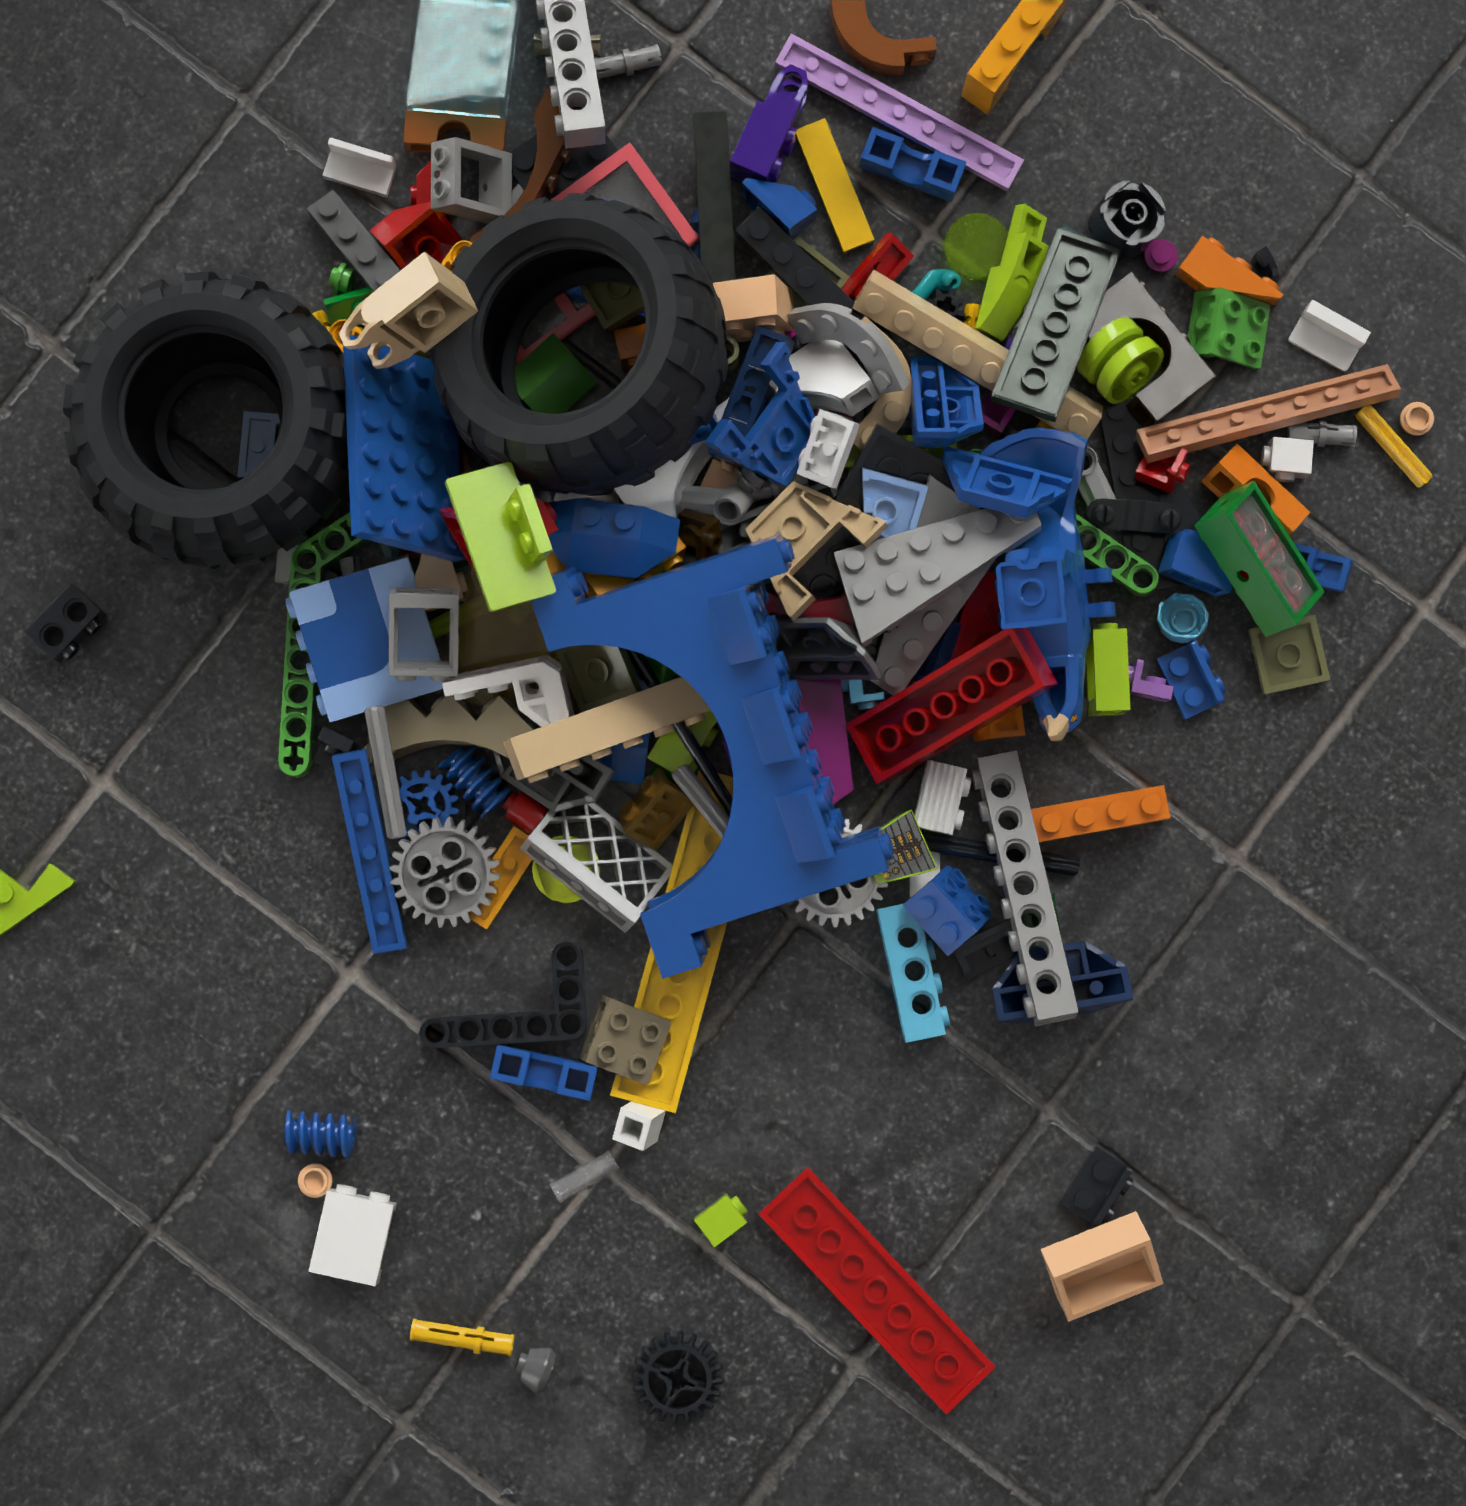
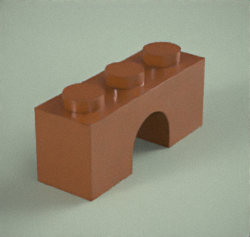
M422 99L416 100L415 104L407 103L403 137L405 149L412 152L431 153L432 142L440 141L444 134L450 130L460 129L471 136V142L506 151L509 123L507 111H501L500 107L494 105H484L482 109L468 108L467 104L451 102L448 106H438L433 101Z

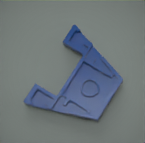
M776 342L760 364L778 387L775 396L745 437L731 420L721 419L705 441V444L778 486L787 487L798 470V458L808 443L810 425L815 415L808 397H803L797 382L800 379L798 371H793L787 356L791 353L788 345L785 342Z

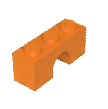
M1236 444L1201 482L1220 498L1229 491L1255 481L1290 536L1309 515L1310 511L1242 447Z

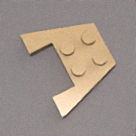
M794 481L745 529L752 543L781 533L783 540H790L795 559L791 562V568H789L788 572L771 577L770 579L784 605L786 613L793 621L816 600L793 575L841 527H844L866 549L888 528L883 519L865 514L860 509L851 505L846 506L832 500L831 497Z

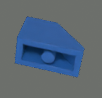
M1184 529L1169 536L1158 570L1159 574L1216 597L1231 592L1233 585L1224 571L1220 569L1217 560L1206 543L1202 541L1197 531Z

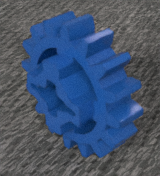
M415 770L412 771V780L410 781L403 776L400 777V782L402 783L399 789L401 802H405L409 810V816L407 821H405L407 832L410 829H414L420 834L419 824L423 821L432 820L435 817H438L441 825L444 826L448 817L460 814V810L452 807V803L460 800L459 796H450L449 792L454 786L451 783L443 786L444 776L441 774L433 780L430 770H426L424 777L421 778ZM428 784L423 792L413 794L408 791L416 785ZM439 792L442 793L445 800V812L438 808L437 798ZM413 798L416 801L420 800L423 802L428 798L427 805L436 812V815L426 812L418 815L419 808L410 799ZM408 833L403 838L407 839L409 837Z

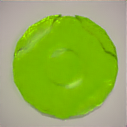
M970 213L961 216L950 226L944 239V255L948 265L952 270H955L960 276L968 280L988 278L990 268L1000 266L1008 236L1006 228L998 219L985 213Z

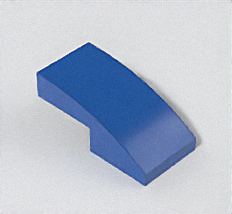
M1295 544L1322 588L1345 593L1353 565L1352 559L1319 552L1317 548Z

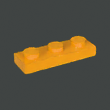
M513 826L493 859L500 860V864L492 868V871L501 874V878L491 881L492 884L499 888L496 893H486L491 898L492 903L489 906L479 903L483 910L480 916L470 911L471 919L487 930L533 861L519 849L529 835Z

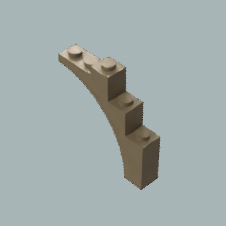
M454 695L442 696L437 699L431 707L432 712L430 714L414 698L383 706L386 712L394 761L424 748L448 744L479 746L509 758L503 742L538 729L510 700L501 696L489 700L481 709L482 714L480 717L463 700H455ZM368 737V744L363 749H367L372 775L374 776L375 768Z

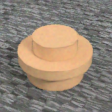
M1421 402L1408 404L1400 414L1401 427L1406 433L1413 436L1425 434L1434 423L1432 410Z
M318 1163L304 1167L298 1177L300 1190L306 1196L312 1198L325 1195L333 1182L330 1170Z

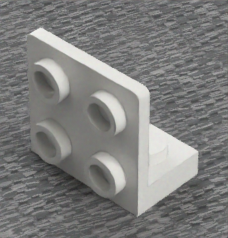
M820 409L818 415L811 422L810 437L806 448L799 455V467L796 474L837 489L860 424L854 422L849 417Z

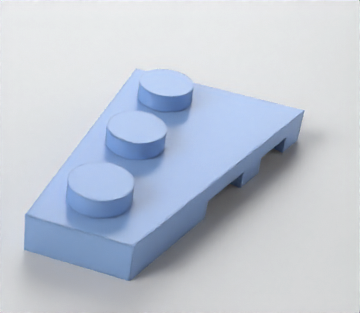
M862 468L863 513L872 517H879L888 525V528L876 540L916 529L928 486Z

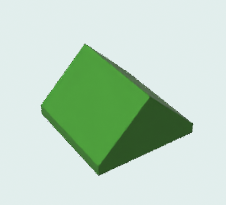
M554 333L515 367V379L519 396L533 411L539 413H565L598 384Z

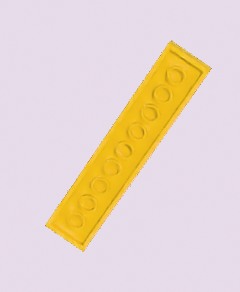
M699 770L697 775L698 779L702 782V784L706 787V789L722 807L719 800L717 799L714 792L712 791L709 784L707 783L704 776ZM718 773L733 797V777ZM695 805L686 815L665 893L678 887L693 876L708 861L722 841L721 837ZM727 922L706 929L711 947L707 948L708 954L702 966L662 979L652 947H650L634 1007L670 1020L671 1026L649 1083L643 1084L616 1074L610 1096L676 1113Z

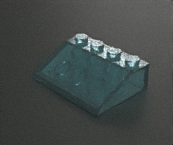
M420 0L406 110L506 119L521 5L520 0Z

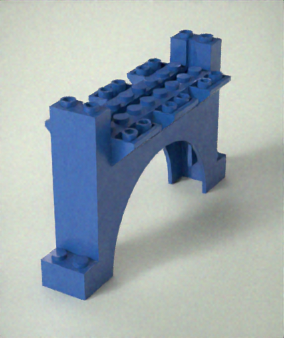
M781 533L589 598H585L584 595L585 592H588L585 578L582 572L577 573L575 566L551 574L556 588V592L553 595L531 601L548 652L579 645H606L628 649L653 658L684 678L700 694L713 712L726 739L733 771V800L728 825L722 841L708 861L693 876L671 891L648 900L649 910L640 913L662 979L702 966L708 954L707 948L711 947L706 931L707 928L888 871L890 860L893 859L892 853H894L891 838L888 833L882 834L880 826L842 838L846 824L841 809H834L832 803L833 796L835 795L833 784L829 776L823 777L821 771L822 763L817 749L811 750L808 744L813 726L808 712H801L799 706L800 699H802L801 690L797 680L791 681L789 674L786 672L789 671V666L783 651L777 652L775 643L777 642L778 634H780L779 625L774 614L768 615L765 605L769 602V596L764 583H758L759 581L786 573L792 566L791 562L795 559L794 551L790 540H783Z

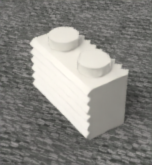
M932 760L926 761L914 812L920 829L948 836L953 835L954 829H961L964 811L959 810L961 796L968 797L972 778L966 777V768Z

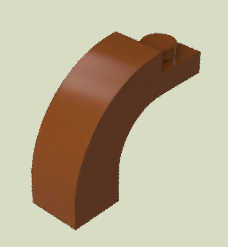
M830 0L831 20L835 35L845 52L861 66L884 75L902 76L905 62H910V65L920 66L928 64L930 60H935L937 51L936 37L906 40L889 39L878 33L870 24L866 13L865 0Z

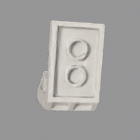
M549 655L459 673L458 676H451V680L442 683L445 697L454 695L455 700L475 696L474 693L484 688H487L488 693L508 689V686L512 683L518 709L541 727L574 716L563 667L560 662ZM536 682L539 688L533 689L529 686V683Z

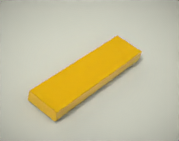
M824 118L798 128L795 137L843 254L874 243L875 239L826 119Z

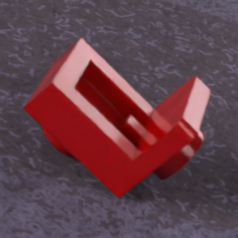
M1182 448L1177 457L1173 456L1147 463L1145 457H1143L1135 472L1134 479L1172 494L1178 482L1184 483L1190 470V464L1186 463L1188 450Z

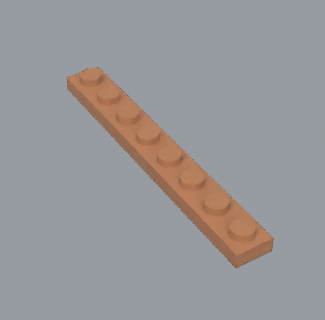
M1386 364L1137 429L1136 440L1147 463L1177 456L1182 448L1192 452L1398 398L1401 388L1389 365Z

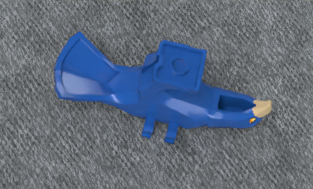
M1039 427L1024 429L1021 432L1006 436L1004 439L992 442L979 455L1072 479L1068 494L1037 512L1042 531L1006 554L1005 562L1000 563L996 567L997 580H994L995 593H998V603L1001 613H997L998 627L1002 629L1028 627L1058 683L1036 696L1034 702L1040 726L1047 732L1051 741H1062L1066 734L1080 724L1082 717L1086 668L1085 655L1091 637L1090 618L1116 616L1115 602L1092 604L1088 602L1087 584L1113 582L1111 568L1085 570L1084 553L1076 522L1074 501L1084 468L1088 440L1076 434V432H1064Z

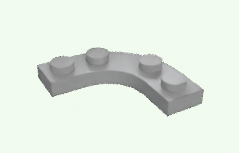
M820 303L794 308L787 315L801 344L822 340H835L848 346L863 363L878 394L902 391L910 384L895 351L886 337L870 321L865 324L851 315L852 309L833 303Z

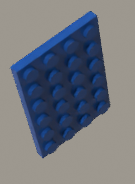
M350 335V340L358 338V336ZM343 344L351 536L452 562L465 559L438 512L442 508L453 507L445 482L448 478L460 475L458 430L452 419L447 415L439 398L433 380L435 369L431 359L414 354L410 358L388 368L376 369L372 366V361L367 354L371 344L364 348L351 350L347 349ZM384 345L380 348L378 360H382L388 355L390 346Z

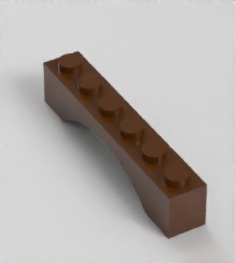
M549 85L533 115L537 130V153L534 169L525 190L518 201L504 215L505 218L522 210L523 204L535 199L544 198L548 192L552 193L559 181L558 171L563 163L569 162L574 152V148L565 149L563 136H557L554 116L560 115L558 106L552 107ZM573 107V108H571V109H573V110H581V109H583V108H581V107ZM481 230L473 234L469 242L473 243L484 231Z

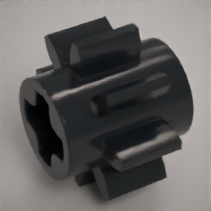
M951 288L948 294H941V291L936 289L935 301L926 300L939 309L946 303L950 305L949 315L957 319H964L965 313L959 311L958 308L964 304L965 300L964 298L957 300L953 296L954 289Z

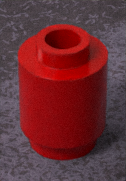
M523 791L519 795L512 792L502 807L507 812L503 818L528 835L534 831L549 812L547 807Z

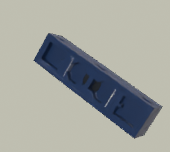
M760 326L756 328L721 418L731 420L744 437L770 403L778 388L760 364L776 342H785L790 352H792L795 344L788 336ZM712 448L708 451L709 454L717 459L742 468L744 467Z

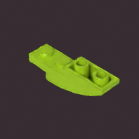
M1025 203L1015 205L1000 266L990 268L975 329L997 342H1002L1023 312L1031 297L1049 248L1047 244L1042 242L1047 217Z

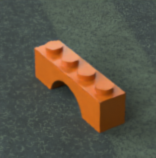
M1164 785L1031 809L1039 843L1170 819Z

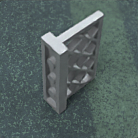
M595 802L581 805V816L566 817V811L564 810L559 812L560 817H553L556 813L550 810L519 849L626 933L638 920L640 913L648 906L647 901L654 898L670 877L673 865L653 849L626 835L621 823ZM590 821H602L606 824L609 837L593 838ZM584 822L586 838L570 839L568 823ZM561 823L563 840H552L542 830L547 824ZM617 842H628L634 847L635 858L619 859ZM610 843L613 859L597 860L594 844ZM588 845L590 861L579 862L573 857L571 846ZM643 863H655L665 872L659 879L646 880ZM637 864L639 880L623 881L621 865ZM614 866L616 882L606 883L599 878L598 867ZM647 886H653L648 892ZM624 888H641L642 902L638 907L626 899Z

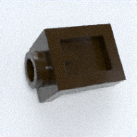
M688 508L683 509L678 514V519H680L678 536L686 546L696 549V561L708 558L720 549L722 543L720 519Z

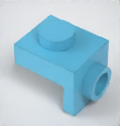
M841 680L842 692H848L850 706L857 705L858 711L870 710L878 705L877 702H883L885 699L884 692L864 695L862 680Z

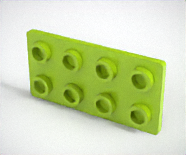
M506 462L448 478L445 485L489 611L495 612L553 595L556 592V588L546 562V558L553 549L530 484L519 485L512 463Z

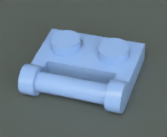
M244 411L237 475L239 479L242 480L257 469L272 451L277 441L278 426H280L278 414Z

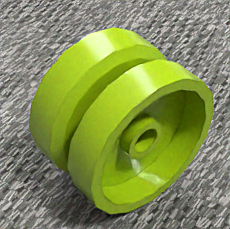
M1122 317L1107 324L1086 344L1077 369L1089 383L1096 384L1098 392L1108 402L1117 404L1134 396L1152 379L1162 363L1164 357L1163 349L1151 338L1144 337L1143 330L1132 319Z

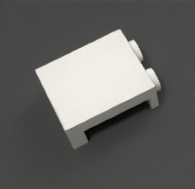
M337 1184L336 1189L331 1188L326 1192L308 1272L376 1286L380 1281L381 1264L393 1212L396 1209L397 1203L389 1201L390 1195L371 1191L369 1196L356 1194L357 1188Z

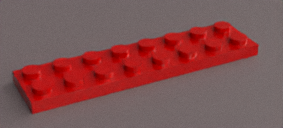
M808 1166L758 1213L946 1415L996 1368Z

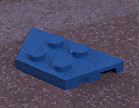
M944 447L942 461L958 500L969 503L974 507H984L1000 511L1008 516L1028 518L1070 491L1071 478L952 447Z

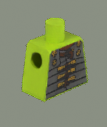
M912 809L899 814L880 827L882 834H889L894 853H892L893 859L890 860L888 871L874 875L878 884L928 873L937 869Z

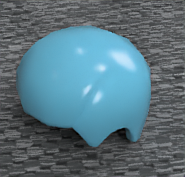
M1174 593L1163 602H1160L1157 624L1161 633L1170 641L1180 644L1189 643L1200 637L1207 629L1209 613L1204 602L1193 594Z

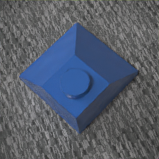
M746 178L742 182L741 199L753 211L760 207L792 240L817 216V208L815 207L817 203L805 190L799 192L794 186Z

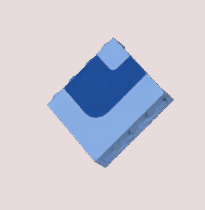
M408 554L396 557L391 562L303 588H291L289 591L290 598L285 599L290 617H297L301 629L295 631L300 650H307L311 661L306 664L310 682H317L321 695L316 696L321 715H328L329 722L363 713L366 708L371 706H387L443 689L442 683L444 681H432L430 676H417L416 680L400 681L396 680V676H389L390 588H417ZM398 608V660L441 661L424 608Z

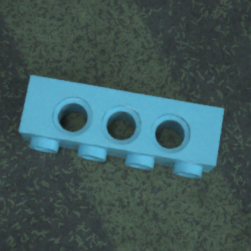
M903 904L877 909V918L904 1042L945 1035V1027L950 1026V1020L946 1006L940 1007L938 994L943 993L939 973L933 974L930 961L936 959L932 940L926 941L924 929L905 909ZM903 928H910L916 934V941L909 948L901 946L898 942V933ZM911 961H917L923 967V975L916 981L909 980L905 975V967ZM919 994L926 995L930 1000V1008L924 1014H918L912 1008V1001Z

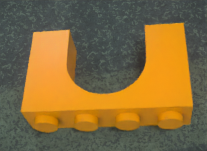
M1022 0L967 73L961 96L988 115L1007 90L1015 69L1040 34L1045 37L1048 35L1065 12L1069 0Z

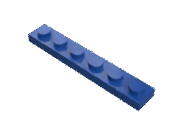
M367 749L335 754L332 756L373 954L405 949L408 943L398 897H395L397 893L396 886L390 883L394 876L393 871L389 870L391 862Z

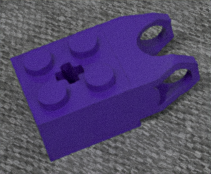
M792 64L788 65L777 74L764 103L757 100L730 160L731 179L740 183L746 178L778 183L783 170L782 164L784 159L782 157L783 155L789 157L796 142L795 135L797 129L795 127L806 103L808 79L805 70ZM788 74H797L801 78L802 83L790 77L783 81V78ZM792 86L797 88L798 91L788 92L785 88Z

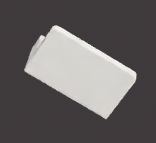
M329 138L328 146L330 153L322 175L323 178L388 198L397 169L394 157Z
M1312 300L1303 311L1288 341L1338 370L1346 372L1358 350L1366 343L1371 332Z

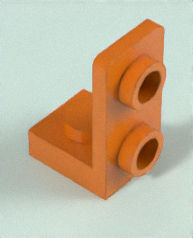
M646 323L614 330L622 371H630L643 344Z

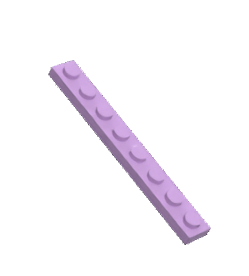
M793 34L789 36L775 61V66L780 69H784L792 64L805 70L809 85L925 148L966 161V170L1006 192L1009 190L1024 162V159ZM791 74L801 80V78L797 74Z

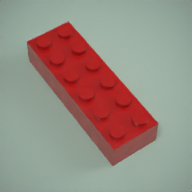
M1028 627L1004 629L845 725L876 784L893 781L1058 683Z

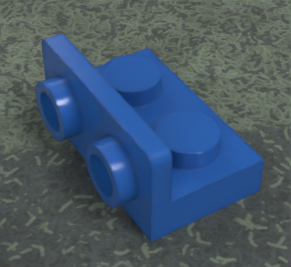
M1196 640L1155 659L1163 678L1166 679V685L1174 686L1172 697L1183 720L1225 701L1223 694L1226 693L1224 684L1218 675L1213 676L1208 666L1211 663L1210 655L1205 646H1199Z

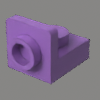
M1136 659L1133 665L1129 666L1130 695L1162 702L1171 700L1174 686L1165 685L1166 679L1146 676L1145 680H1141L1144 660Z

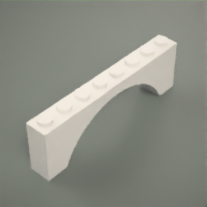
M822 340L811 342L789 357L793 371H798L800 379L797 382L803 397H808L812 409L832 410L852 417L880 398L871 379L846 347L838 341ZM729 398L718 405L715 410L718 422L722 418ZM705 441L695 443L678 461L669 460L666 464L656 469L655 477L635 487L625 484L614 488L624 504L644 506L678 519V514L681 512L682 490L685 486H693L699 473L712 457L708 453L710 447L705 444Z

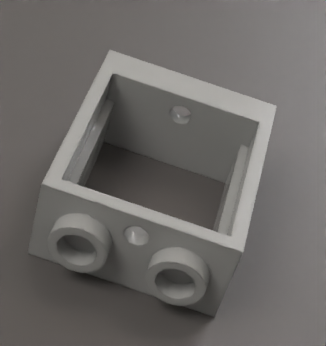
M457 137L431 143L432 210L489 224L501 215L504 216L512 208V153ZM461 156L479 161V202L461 197Z
M390 588L389 676H396V680L413 681L416 680L417 676H430L432 681H449L451 676H458L459 589ZM398 608L450 609L449 661L398 660Z

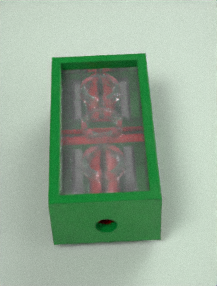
M1255 481L1223 494L1194 525L1200 538L1206 543L1217 560L1218 566L1226 574L1235 588L1236 594L1242 599L1251 613L1254 622L1260 627L1265 637L1296 626L1324 594V589Z

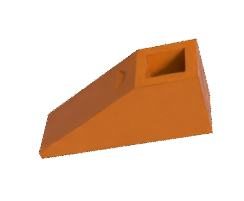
M1203 235L1174 274L1196 291L1223 288L1270 305H1276L1284 295L1279 291V286L1268 277H1259L1251 271L1253 268L1247 261L1239 257L1234 259L1225 252V247L1214 238L1207 239Z

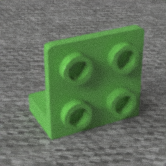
M1223 288L1196 291L1194 293L1188 331L1190 345L1199 356L1204 358L1218 357L1252 369H1260L1270 304Z

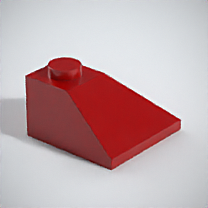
M431 201L396 209L370 230V233L400 271L424 252L441 264L451 248L457 242L463 241L444 213L431 209Z

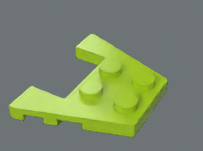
M49 864L32 888L28 890L0 869V937L24 921L29 915L53 901L55 897L69 890L76 884V881L54 864Z

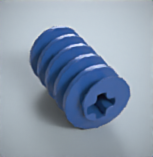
M462 746L443 760L438 768L442 770L451 767L446 778L448 780L459 778L454 786L457 791L468 788L463 799L469 801L476 798L471 809L474 812L484 809L480 817L481 820L506 800L511 789L506 788L499 791L498 786L503 779L499 777L490 780L489 777L494 770L493 767L481 769L486 758L482 756L473 759L472 756L477 747L472 746L465 749Z
M287 1110L284 1143H286L290 1154H294L300 1145L303 1155H308L314 1146L317 1156H322L327 1147L330 1157H335L340 1148L344 1158L350 1157L356 1141V1115L351 1124L347 1123L345 1114L341 1115L338 1123H334L332 1113H328L325 1121L320 1122L318 1112H314L311 1121H307L305 1111H301L298 1119L293 1120L291 1110Z

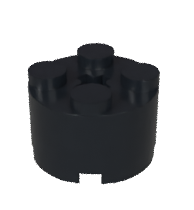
M1122 181L1112 186L1095 206L1088 221V229L1094 240L1121 249L1118 260L1136 257L1143 253L1162 232L1165 225L1164 213L1166 210L1161 196L1151 186L1142 182L1139 185L1129 183L1130 181Z

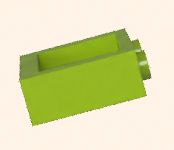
M1118 623L1097 624V627H1094L1091 631L1085 655L1087 698L1089 699L1088 717L1123 715L1131 710L1127 628L1118 629Z

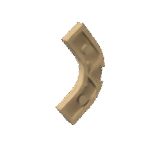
M866 316L861 319L865 324L870 321ZM884 332L882 334L895 351L910 384L902 391L878 394L880 398L875 401L870 411L859 422L860 426L853 443L860 450H862L876 423L897 433L904 423L911 405L912 377L909 366L898 346Z

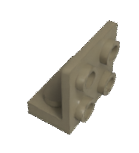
M602 994L578 1058L591 1065L637 1082L648 1084L671 1026V1021Z

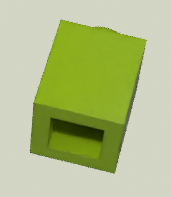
M725 1193L696 1215L694 1221L715 1248L747 1223L744 1215L748 1210L737 1196L731 1199Z

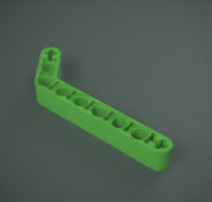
M350 512L294 549L290 563L289 591L291 588L299 589L323 582L326 570L337 564L339 559L348 557L370 542V540L358 537L352 540L351 536L344 529L347 526L351 529ZM334 535H342L345 538V543L339 550H330L328 547V541ZM306 553L316 555V564L310 569H303L300 566V560ZM287 611L278 762L279 767L284 773L291 777L300 778L306 776L313 766L318 684L317 682H310L306 668L298 670L294 666L295 657L300 653L308 652L307 650H300L295 633L298 620L297 617L291 618ZM298 686H305L308 690L307 699L302 703H294L292 700L293 690ZM295 720H304L306 724L304 734L300 737H293L290 733V725ZM289 742L305 744V748L298 747L297 755L304 762L303 765H297L295 771L293 766L288 765V760L294 759L296 749L288 746Z

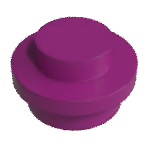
M1165 239L1154 240L1144 252V261L1147 267L1157 273H1164L1172 269L1178 258L1176 247Z

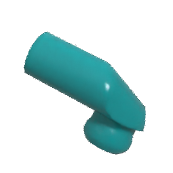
M933 269L923 277L912 293L927 300L936 289L940 291H949L951 288L956 290L961 284V278L959 274L950 269Z

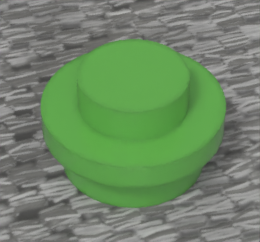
M342 262L339 268L334 267L332 269L329 286L333 287V295L337 296L348 293L353 287L356 272L354 269L349 268V265Z

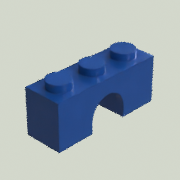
M872 127L861 155L860 169L946 201H953L967 163L966 161L936 150L934 154L916 151L904 144V138Z
M498 1044L490 1079L521 1086L542 1088L554 1091L557 1094L590 1101L599 1067L585 1062Z

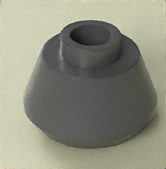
M530 1348L528 1354L521 1353L515 1372L521 1374L520 1382L534 1393L543 1392L548 1384L556 1357L552 1348Z

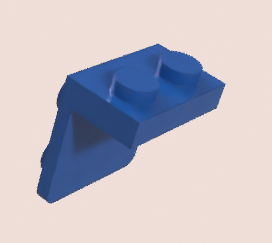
M949 865L944 867L932 880L903 904L905 909L947 956L974 935L992 916L987 900L982 895L973 892L967 885L968 881L960 870L953 869Z

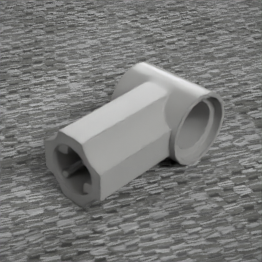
M1087 446L1086 456L1089 458L1090 465L1087 470L1082 472L1078 490L1088 508L1089 504L1096 499H1116L1098 463L1096 452Z
M738 483L731 484L727 488L685 486L682 490L680 507L681 511L688 508L720 519V523L731 526L738 523L753 504L752 493L745 491Z

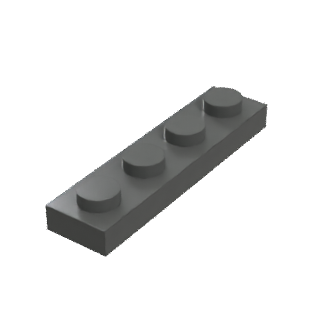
M334 190L306 208L309 216L372 292L400 272L399 268Z

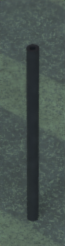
M626 649L630 660L647 687L652 688L660 685V680L645 656ZM685 721L673 724L675 732L730 817L733 800L730 792L690 728L686 726Z

